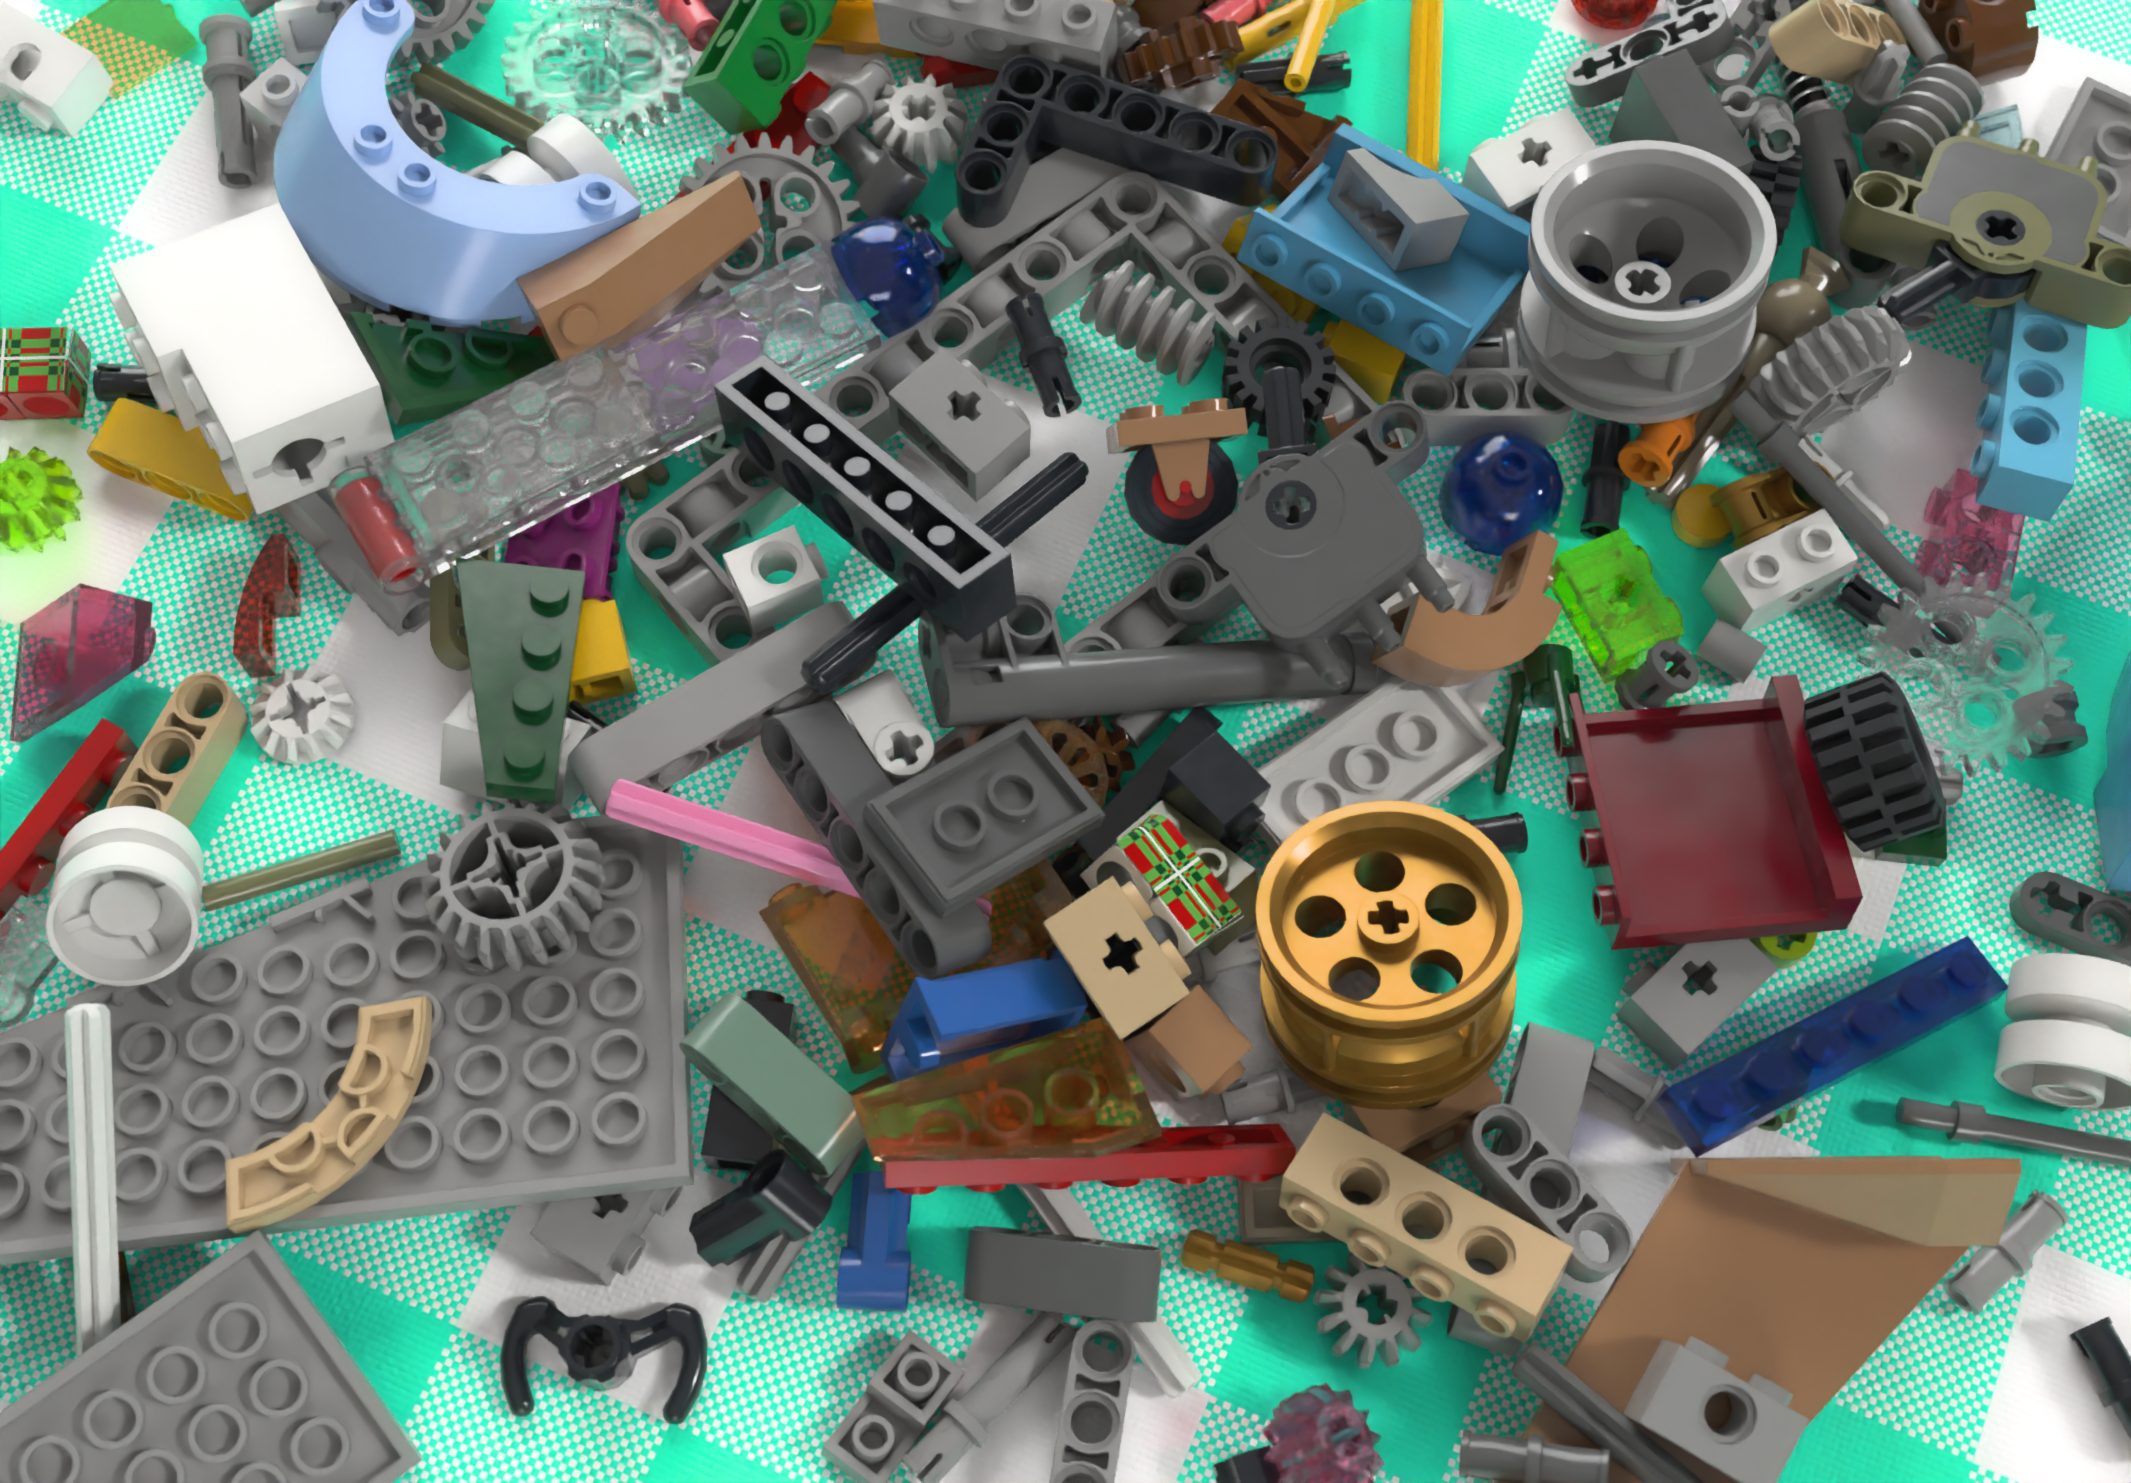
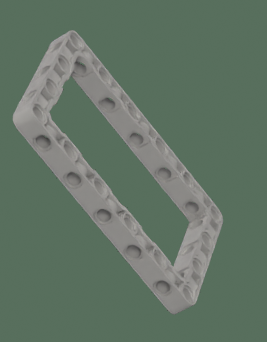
M1138 171L1123 172L1089 194L821 386L813 394L879 446L899 431L891 423L888 393L942 348L939 345L940 343L945 341L961 343V345L954 348H944L959 362L962 359H966L975 365L979 371H982L997 360V352L1017 338L1011 320L1005 311V307L1010 300L1020 295L1028 315L1027 308L1030 306L1026 293L1037 292L1041 294L1044 300V307L1049 320H1052L1088 294L1089 285L1118 264L1122 265L1128 260L1137 265L1145 274L1151 273L1154 275V284L1161 291L1169 285L1175 289L1171 308L1176 310L1189 298L1194 300L1196 305L1191 320L1195 323L1209 311L1213 312L1216 315L1212 333L1215 335L1214 345L1224 356L1227 355V349L1231 340L1235 339L1238 341L1239 331L1248 325L1255 332L1256 321L1267 317L1270 328L1276 327L1278 316L1288 317L1287 328L1295 330L1298 323L1154 178ZM1133 210L1141 214L1131 215L1124 212ZM1036 275H1047L1052 278L1049 280L1040 281L1032 277ZM1213 289L1218 291L1219 294L1208 295L1200 290ZM1333 360V365H1336V377L1328 408L1325 407L1323 416L1333 413L1338 425L1367 416L1378 408L1379 405ZM1275 362L1263 364L1255 371V379L1262 386L1264 372L1276 366H1291ZM852 408H862L868 411L866 414L858 417L844 414ZM1312 419L1309 430L1306 431V440L1310 444L1315 443L1316 445L1314 435L1318 423L1316 424ZM1400 428L1390 431L1384 437L1385 445L1399 440L1401 448L1405 447L1404 434ZM737 448L637 518L629 527L625 537L626 550L639 584L711 668L776 632V629L772 626L756 634L753 633L729 583L727 573L714 558L747 534L753 538L801 503L773 479L763 487L746 485L756 477H771ZM1301 505L1290 507V515L1286 518L1288 524L1299 522V513L1303 511ZM662 547L674 549L664 559L654 560L647 558L655 549ZM1158 571L1064 644L1065 651L1068 654L1188 645L1192 640L1200 638L1242 605V602L1240 600L1236 601L1212 620L1201 625L1181 623L1171 615L1157 590ZM1198 578L1187 579L1178 586L1175 594L1190 592L1199 597L1205 588V581ZM743 634L751 637L749 643L739 649H730L723 646V643L733 635ZM831 694L820 701L828 700L831 702L834 696ZM1095 716L1030 722L1054 750V746L1063 745L1068 741L1070 732L1067 725L1069 723L1080 727L1090 724ZM1011 723L955 727L934 744L935 763L938 764Z

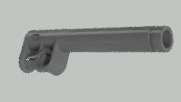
M1016 593L1017 608L967 643L927 609L922 610L918 623V646L934 714L941 728L1012 723L1024 716L1029 721L1332 697L1339 696L1340 694H1367L1373 689L1377 676V665L1371 663L1375 648L1370 637L1365 632L1339 634L1327 643L1340 660L1342 669L1348 675V682L1338 690L1331 689L1327 682L1317 675L1302 653H1291L1280 649L1269 639L1066 654L1055 613L1044 599L1032 593Z

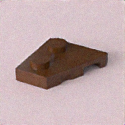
M1240 78L1226 92L1210 113L1262 129L1271 134L1276 140L1279 154L1271 194L1282 203L1323 162L1334 132L1343 123L1352 126L1353 123L1348 118L1338 114L1332 120L1305 111L1306 102L1287 95H1273L1265 87ZM1243 166L1244 168H1247V169H1256V168L1251 167V166Z

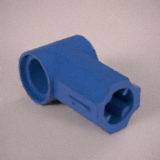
M869 1170L862 1173H853L847 1247H841L838 1266L837 1309L907 1312L911 1275V1250H907V1237L912 1195L899 1192L896 1188H885L881 1171Z

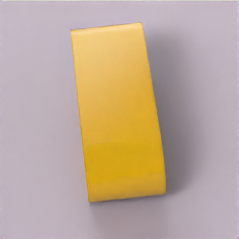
M118 398L86 450L87 455L94 462L111 473L224 517L246 522L254 511L246 493L234 497L219 466L218 461H220V458L215 449H209L199 426L185 432L178 417L162 413L157 409L136 401Z

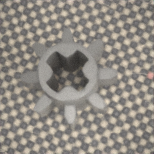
M407 91L397 98L388 100L397 123L421 150L433 159L445 153V149L439 141L446 134V121L442 112L434 103L426 99L415 100L412 91Z

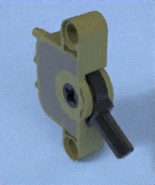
M1968 120L1963 123L1956 136L1939 142L1933 150L1921 182L1880 170L1867 171L1859 175L1854 181L1839 222L1838 233L1841 239L1849 247L1920 270L1918 273L1881 294L1877 300V307H1884L1891 318L1895 317L1899 324H1904L1950 295L1962 305L1968 303L1988 308L2009 306L2024 298L2029 306L2103 329L2118 328L2124 325L2131 316V248L2096 237L2107 206V192L2103 184L2096 179L2098 161L2092 156L2082 157L2076 167L2068 166L2039 157L2038 150L2040 145L2033 138L2022 140L2017 149L1981 139L1979 136L1981 125L1975 120Z

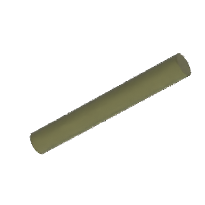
M388 830L203 886L202 899L207 911H214L401 854L400 843L395 830Z

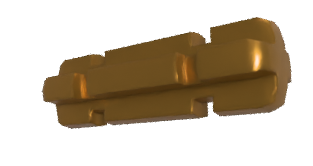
M1198 1229L1190 1230L1187 1234L1181 1253V1264L1184 1267L1206 1273L1209 1268L1217 1271L1216 1277L1265 1293H1268L1270 1288L1279 1291L1278 1297L1297 1303H1303L1309 1297L1315 1277V1269L1311 1265L1290 1258L1287 1263L1278 1261L1279 1255L1230 1239H1227L1225 1244L1216 1241L1217 1235Z

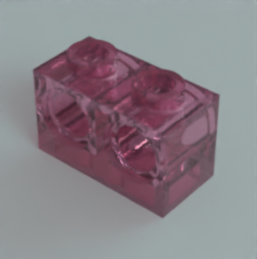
M1957 468L1943 488L1934 487L1929 495L1923 514V522L1931 524L1928 540L1921 542L1916 552L1913 566L1957 612L1988 621L2010 596L2025 516L1975 503L1978 477L1971 476L1968 470ZM1964 511L1974 514L1980 522L1968 517ZM1953 563L1964 567L1970 576L1959 572Z

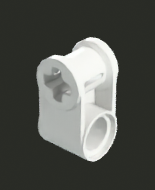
M888 668L831 699V702L842 712L894 787L936 765L934 760V743L931 734L917 715L901 681L891 669ZM905 756L907 761L914 764L907 766L904 760L898 758Z

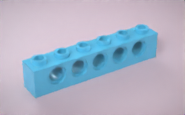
M2024 298L2009 306L1993 308L1985 332V337L1992 339L1993 345L1985 358L1980 376V382L1988 384V391L1980 403L1975 421V428L1983 430V436L1975 449L1970 466V475L1978 477L1975 503L2049 522L2074 486L2088 324L2029 306Z

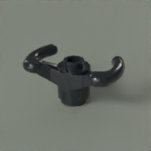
M535 1296L522 1300L515 1307L504 1331L500 1352L501 1386L511 1413L517 1417L530 1415L535 1407V1400L527 1379L526 1353L529 1340L532 1336L541 1334L558 1348L559 1356L568 1367L567 1374L583 1387L598 1392L619 1388L632 1376L638 1359L667 1345L673 1340L678 1342L682 1348L681 1368L676 1386L663 1407L665 1421L673 1425L681 1424L687 1418L700 1395L707 1371L708 1340L702 1315L696 1308L684 1303L675 1302L640 1320L614 1318L610 1315L591 1316L584 1314L579 1317H568L557 1308L555 1301L545 1296ZM561 1327L567 1331L565 1337L557 1333ZM653 1332V1334H650L637 1341H635V1339L631 1336V1334L647 1335ZM601 1345H610L613 1348L611 1356L608 1360L602 1357L603 1365L595 1368L592 1363L594 1351Z

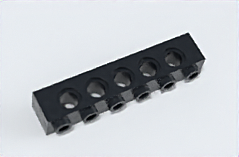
M765 354L713 385L726 440L966 643L1017 608L1011 553Z

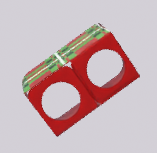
M68 327L0 328V420L85 418L91 351L74 328L71 331L68 360H66Z

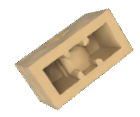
M1112 876L1041 924L1115 1037L1121 1040L1189 995L1190 992L1182 980L1192 973L1173 943L1168 939L1158 945L1144 924L1153 914L1134 884L1130 881L1120 887ZM1113 934L1120 942L1132 939L1138 947V950L1131 956L1135 969L1129 973H1126L1121 966L1108 969L1104 965L1102 959L1110 952L1109 945L1105 940Z

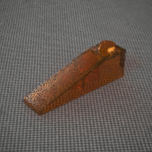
M1103 1017L852 1096V1104L874 1162L1097 1158L1161 1137L1162 1134L1161 1126L1123 1039L1119 1040L1115 1037Z

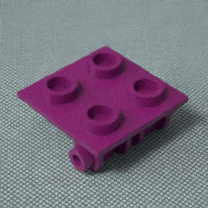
M616 481L515 498L504 563L586 571L583 600L595 599L602 602L613 600V594L611 593L613 577L608 575V573H613L618 568V561L613 556L620 553L621 545L618 542L620 523L625 518V510L620 506L621 500L618 497L620 484Z

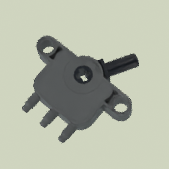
M1276 366L1264 372L1262 376L1269 450L1258 451L1259 465L1245 479L1238 497V509L1171 557L1159 571L1157 590L1171 615L1179 622L1187 625L1206 623L1240 600L1270 641L1280 649L1291 653H1302L1317 675L1323 678L1331 689L1338 690L1348 682V675L1342 669L1340 660L1327 644L1334 637L1359 620L1372 639L1377 640L1385 651L1390 652L1396 649L1401 644L1402 638L1394 629V623L1380 604L1411 582L1424 599L1431 602L1438 612L1445 613L1455 605V599L1447 590V584L1427 559V544L1421 520L1415 509L1397 488L1399 483L1419 470L1427 461L1430 453L1428 429L1421 410L1414 404L1403 400L1389 401L1376 408L1317 451L1315 443L1307 444L1300 373L1293 367ZM1396 428H1407L1416 434L1415 439L1404 448L1394 449L1387 447L1383 443L1384 437ZM1301 505L1303 511L1299 513V522L1288 524L1286 518L1290 515V507ZM1190 578H1198L1205 581L1203 593L1197 599L1191 602H1181L1175 599L1176 590L1183 581Z

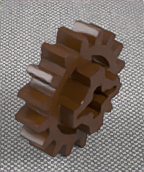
M1195 15L1178 19L1161 28L1145 32L1140 36L1142 45L1137 46L1136 51L1123 54L1122 59L1116 62L1122 82L1125 85L1140 90L1154 86L1157 93L1168 90L1183 92L1190 87L1218 78L1221 75L1219 66L1224 64L1223 61L1238 57V53L1244 52L1245 49L1235 20L1226 22L1225 19L1209 25L1208 22L1205 23L1204 18L1197 20Z

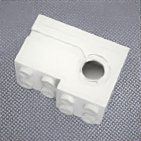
M279 203L109 265L119 290L108 294V297L123 329L134 328L123 334L139 368L143 367L148 376L153 375L146 379L161 412L165 413L174 409L185 432L199 426L209 449H215L220 458V461H218L219 466L234 497L246 493L257 515L330 486V480L348 473L354 476L399 458L380 384Z

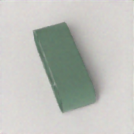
M726 993L679 1043V1047L686 1058L706 1078L798 1161L823 1178H829L874 1125L868 1112L848 1092L757 1010L735 994Z

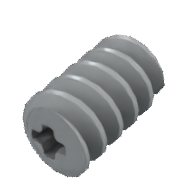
M1945 63L1927 65L1917 72L1912 82L1905 86L1900 96L1893 100L1888 110L1882 113L1876 124L1870 127L1863 138L1862 156L1866 165L1871 171H1886L1912 180L1916 176H1923L1933 150L1939 142L1956 136L1964 122L1972 120L1981 112L1985 99L1979 82L1966 70L1956 65Z
M1130 260L1124 262L1115 272L1113 270L1109 271L1092 288L1082 306L1079 320L1084 325L1095 322L1096 331L1103 337H1110L1115 334L1116 344L1124 350L1132 349L1136 346V357L1141 361L1147 363L1156 359V369L1160 373L1167 376L1177 371V383L1182 387L1189 385L1197 377L1213 349L1215 335L1212 333L1216 315L1209 311L1195 323L1191 319L1196 303L1190 298L1176 310L1171 308L1175 289L1170 285L1156 297L1152 296L1151 292L1155 276L1151 273H1147L1136 284H1133L1131 279L1135 264Z

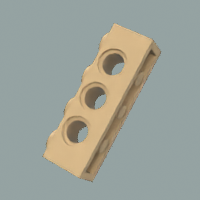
M1325 1112L1317 1121L1282 1179L1279 1206L1286 1210L1289 1217L1296 1224L1311 1232L1324 1231L1346 1243L1349 1250L1361 1261L1375 1267H1382L1384 1265L1410 1279L1412 1286L1427 1298L1438 1302L1448 1300L1473 1314L1475 1321L1488 1332L1499 1337L1512 1336L1525 1344L1562 1280L1574 1248ZM1350 1191H1360L1369 1195L1374 1202L1367 1205L1353 1204L1343 1194ZM1413 1224L1423 1225L1429 1228L1436 1237L1427 1240L1417 1239L1411 1236L1405 1230V1227ZM1475 1258L1487 1260L1497 1268L1498 1273L1492 1275L1478 1273L1469 1266L1467 1261Z

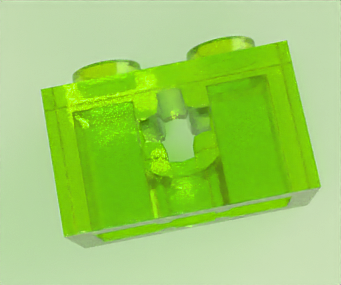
M1624 527L1557 556L1553 564L1555 568L1554 578L1549 587L1558 603L1563 605L1562 610L1604 684L1616 680L1627 669H1637L1646 661L1648 650L1657 642L1663 640L1679 642L1684 634L1680 610L1670 597H1664L1652 577V565L1647 553L1640 545L1633 544Z

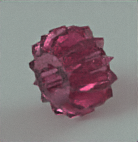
M1327 1383L1320 1386L1312 1385L1299 1393L1296 1392L1281 1400L1279 1406L1273 1409L1274 1418L1262 1430L1267 1440L1273 1445L1263 1459L1277 1465L1280 1472L1277 1483H1375L1374 1476L1376 1472L1385 1464L1380 1455L1374 1450L1375 1445L1383 1436L1371 1431L1366 1422L1370 1409L1356 1410L1350 1390L1333 1391Z

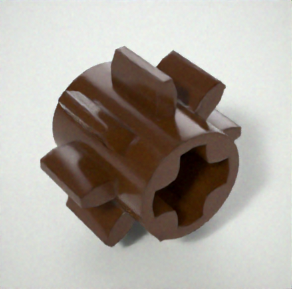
M1099 715L1095 716L1092 724L1078 727L1073 723H1069L1067 726L1070 737L1067 745L1054 746V752L1093 800L1097 793L1110 789L1119 793L1121 790L1119 780L1122 776V771H1131L1136 768L1132 753L1123 750L1130 742L1126 730L1122 727L1110 733L1104 727L1102 718ZM1095 753H1098L1095 757V762L1091 763L1094 759Z

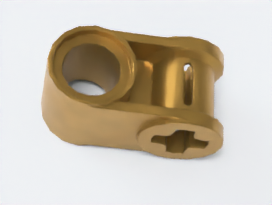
M1815 462L1821 468V470L1834 482V479L1832 475L1829 473V471L1820 463ZM1784 467L1763 474L1755 473L1720 488L1709 496L1712 506L1721 508L1735 537L1731 544L1734 552L1823 509Z

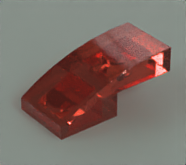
M284 533L272 534L260 551L250 570L237 610L233 655L250 678L276 676V618L301 616L300 558Z

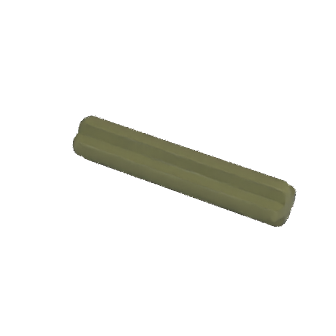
M423 63L419 71H413L410 81L415 84V94L529 153L527 139L545 125L542 120L431 63Z

